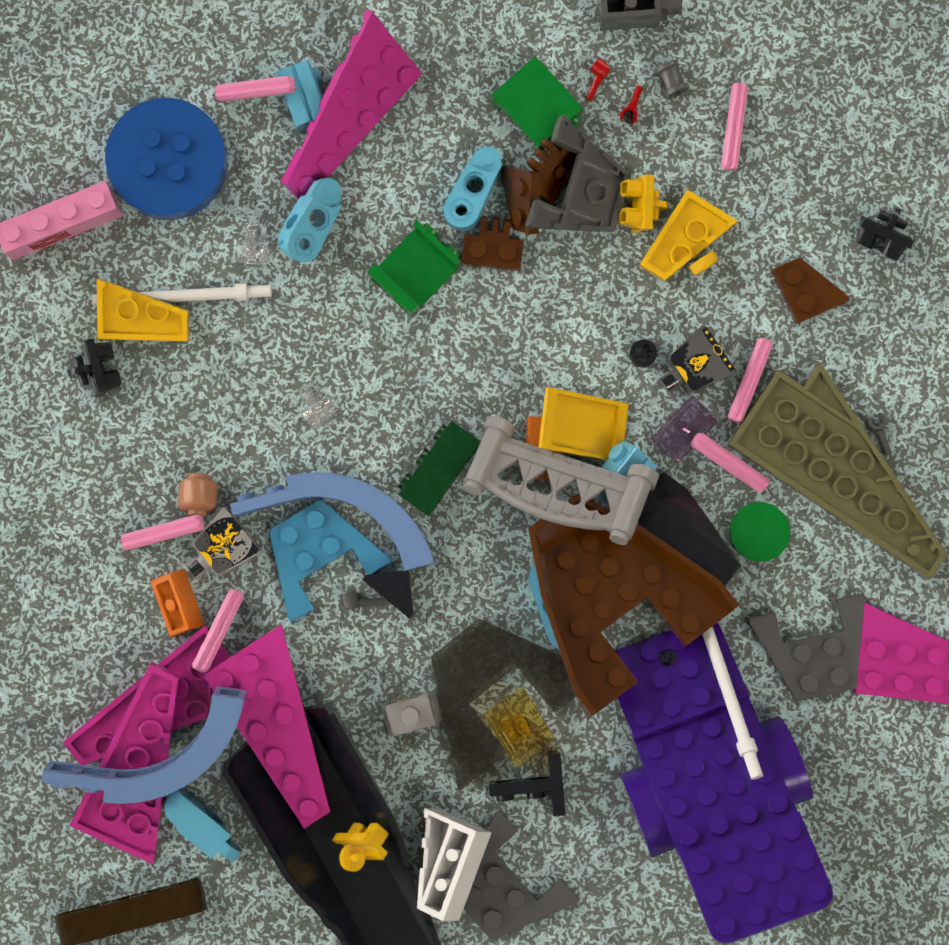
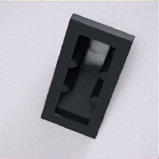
M409 571L365 575L362 580L409 619L413 617L414 608Z

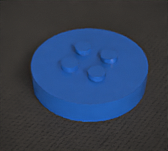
M157 98L134 106L118 120L107 141L105 164L111 184L131 208L150 218L177 220L198 213L215 199L226 178L228 155L221 133L213 120L203 110L184 100Z

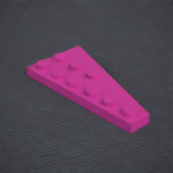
M864 603L857 687L854 689V693L949 704V641Z
M280 624L204 673L203 676L213 691L216 686L247 690L244 707L237 727L305 829L330 812V805L316 758L283 625Z
M151 661L99 767L138 769L158 764L169 758L179 674ZM102 790L96 793L86 792L69 826L148 863L154 864L163 797L138 803L114 804L103 803L104 791Z

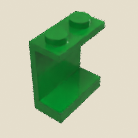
M536 56L491 94V104L498 112L501 109L504 110L534 143V151L536 148L542 151L545 150L540 143L544 138L551 141L559 116H567L575 128L582 122L580 117L582 116L583 107Z
M418 220L413 223V231L379 266L375 263L367 271L369 278L411 317L461 267V261L458 259L460 256L459 252L449 243L444 246L437 239L439 234L428 223L422 225Z

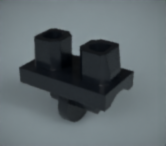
M894 207L890 214L880 210L877 215L878 219L886 222L885 226L862 216L859 222L861 229L856 242L872 249L878 235L887 238L888 241L882 254L897 261L906 247L911 249L914 240L893 230L894 226L905 230L908 224L907 221L899 218L901 209Z
M94 339L85 340L82 350L86 365H84L82 356L74 357L75 368L67 371L69 378H78L80 387H85L89 385L87 375H89L95 399L104 397L107 391H111L121 385L118 370L103 372L100 364L101 362L114 359L111 342L95 343Z

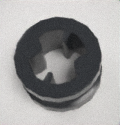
M645 339L636 341L629 352L631 362L637 367L645 368L650 366L657 357V349L653 342ZM642 346L648 347L647 352H651V358L646 357L644 361L638 360L639 355H635V349L640 350Z

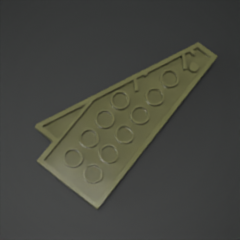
M817 364L803 386L780 370H777L727 445L927 580H931L948 554L825 368L821 364Z

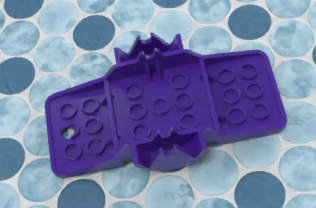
M716 623L713 629L750 738H754L758 749L756 755L763 773V777L751 780L744 757L739 755L736 746L738 739L703 635H700L684 647L670 630L615 650V652L638 681L637 684L617 698L642 765L619 774L638 827L645 838L651 858L675 850L710 935L718 943L726 945L825 909L832 902L833 889L800 811H797L795 806L796 804L813 799L810 780L796 743L780 716L759 722L751 704L749 692L721 627ZM664 651H671L676 655V662L671 666H664L659 661L660 654Z

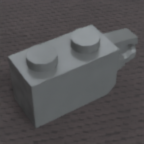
M598 0L597 2L600 31L657 27L660 21L668 19L667 16L681 14L682 0Z

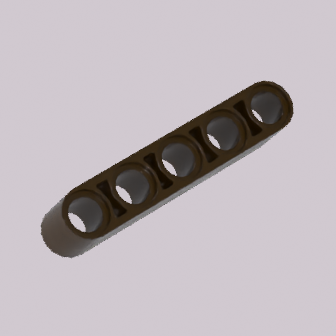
M201 878L190 879V881L186 880L105 901L101 904L98 903L67 911L54 916L60 944L77 945L196 914L208 909Z

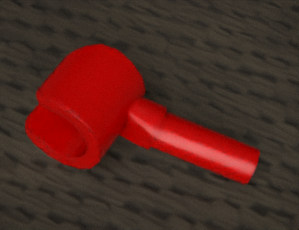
M598 58L590 69L596 75L585 98L592 102L601 82L610 73L609 64L601 58Z
M636 85L628 107L624 108L620 113L621 122L624 113L631 112L634 115L631 126L636 123L638 118L636 108L643 90L642 86Z

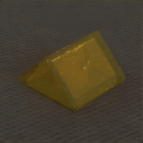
M524 687L483 711V715L515 767L522 765L555 739Z

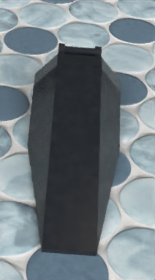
M332 702L304 707L330 805V812L305 829L247 742L223 763V777L284 879L308 907H311L321 918V922L340 940L341 945H441L431 915L417 909L419 882L395 817L348 728ZM353 823H361L366 828H368L370 823H378L389 834L382 844V847L388 852L384 860H365L363 867L356 872L343 869L339 857L344 846L332 841L336 833H347Z

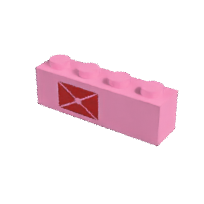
M103 181L1 222L0 245L3 253L12 260H15L123 216L114 190L106 181Z

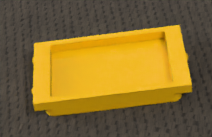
M546 387L538 448L607 461L610 450L625 440L629 404Z

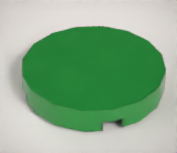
M756 502L740 508L732 517L729 526V536L733 548L744 559L754 562L770 561L779 556L787 547L790 538V526L784 513L775 505Z

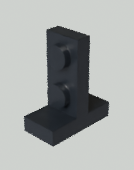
M547 752L549 776L489 781L490 797L496 796V801H510L515 799L514 795L526 794L528 799L543 798L545 797V792H550L553 817L566 816L560 752Z

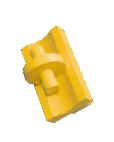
M646 174L620 183V194L622 197L632 198V208L626 207L621 209L619 224L631 228V233L652 230L653 221L659 220V210H666L668 208L666 201L659 200V190H654V175Z
M353 823L347 833H336L332 841L344 846L339 857L343 869L356 872L363 867L365 860H384L388 852L382 847V844L389 835L388 832L378 823H370L368 828L361 823Z

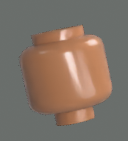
M188 474L187 478L179 483L178 508L188 513V517L201 515L205 519L206 514L213 513L217 509L218 484L208 474Z

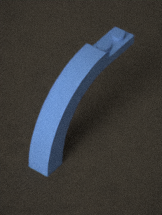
M321 472L286 476L287 489H284L283 485H277L265 489L266 494L255 497L254 492L237 496V502L230 503L232 515L238 517L304 499L320 498L341 501L363 510L381 524L395 543L405 571L435 563L423 533L409 514L396 501L378 488L349 476Z
M216 686L212 694L207 720L198 735L183 750L165 761L138 769H111L49 761L43 769L42 783H49L52 787L59 789L68 788L69 786L80 787L83 791L89 793H96L102 790L104 791L103 803H138L169 795L196 780L222 754L237 727L244 707L247 690Z

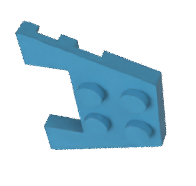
M322 499L269 530L290 623L315 609L299 582L353 549L368 575L375 573L392 562L384 552Z

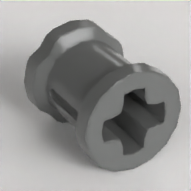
M678 60L666 62L654 70V75L659 77L665 90L663 94L665 99L681 95L690 88L688 83H684L678 69L680 65Z

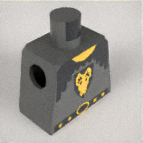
M704 324L668 357L666 362L672 371L661 377L659 381L668 394L683 386L687 393L691 395L731 377L737 370Z

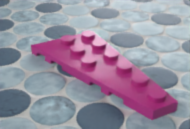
M366 9L362 17L364 23L358 35L354 34L349 43L352 47L345 61L339 63L319 104L321 109L315 121H311L306 130L308 135L302 147L296 150L281 180V183L297 200L300 196L306 195L313 181H317L320 178H328L422 75L421 71L376 15Z
M207 625L202 627L158 664L179 674L172 731L205 719L209 714L214 691L203 676L204 673L192 667L210 630ZM222 643L209 670L231 657V654ZM143 677L62 742L79 764L86 765L104 757Z

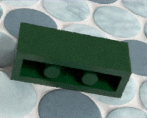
M453 421L448 426L445 424L440 426L433 436V439L436 440L434 446L430 451L427 448L422 451L415 462L419 465L413 475L407 473L398 485V488L401 489L398 495L428 517L481 443V441Z

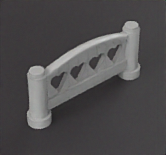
M498 416L487 417L482 428L484 436L464 480V490L466 492L479 496L483 491L488 490L508 504L540 519L569 527L609 531V538L612 542L619 545H627L628 541L632 539L649 491L654 490L657 484L659 474L653 468L643 464H632L627 476L513 439L512 435L515 428L512 423ZM516 462L519 463L523 479L520 485H513L509 480H499V473ZM547 472L552 489L550 494L542 495L538 490L530 491L527 488L529 482ZM575 481L581 502L577 505H572L568 500H558L555 495ZM604 491L610 512L607 515H601L597 510H587L585 504Z

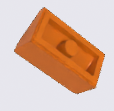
M185 569L168 573L150 581L170 638L205 625Z

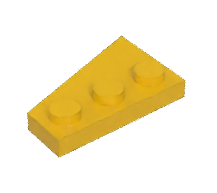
M687 189L639 267L665 282L733 227L738 220Z
M96 279L97 339L189 341V310L103 279Z

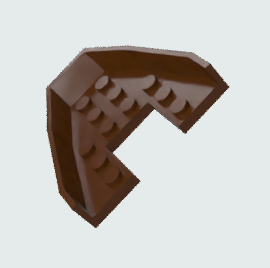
M578 493L568 499V502L572 505L579 504L581 502L580 495ZM592 500L585 504L587 510H597L601 515H607L610 512L609 509ZM543 519L528 528L541 597L573 691L587 720L638 683L602 635V631L645 599H648L681 644L686 647L739 606L738 602L718 578L639 524H637L632 539L628 541L627 545H619L612 542L609 538L610 533L606 530L569 527Z

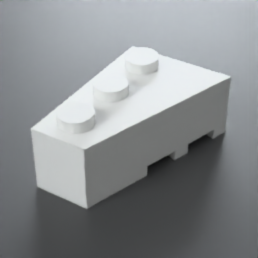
M424 808L426 829L425 838H422L421 848H424L423 868H420L417 909L441 921H459L491 832L443 810Z

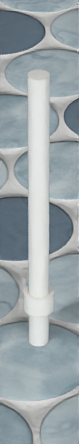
M247 283L235 284L234 287L139 293L164 302L235 299L236 302L249 301V298L272 297V286H248ZM97 294L92 295L93 306H97Z
M712 626L702 635L738 739L736 746L739 755L744 757L751 780L763 777L756 755L758 749L754 738H750Z

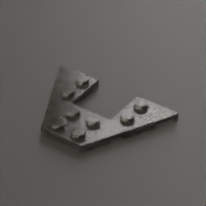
M479 618L431 656L459 791L507 753V750L472 708L470 703L514 667L517 666L554 713L558 712L576 697L560 654Z

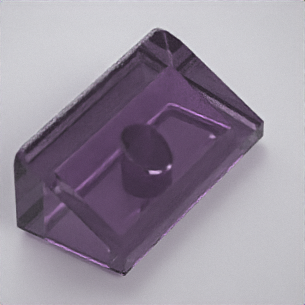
M692 395L651 439L666 457L675 463H679L693 449L691 442L697 433H704L706 435L717 424L718 420Z

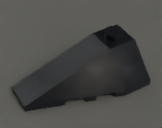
M666 473L659 474L655 489L649 491L637 524L718 578L726 587L741 568L740 562L688 489Z

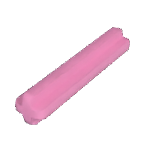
M290 76L218 84L215 87V97L219 101H231L293 93L296 89L295 79Z
M734 83L731 87L721 168L724 170L735 171L738 167L748 94V85L744 83Z
M759 338L755 344L727 416L733 422L742 423L744 421L773 346V342L768 339Z
M697 433L691 442L693 448L755 491L763 492L769 484L767 477L704 433Z
M192 515L123 534L121 536L122 547L125 550H132L202 531L205 528L203 517L201 515Z
M230 589L192 664L195 670L206 673L209 670L244 599V594L240 591Z

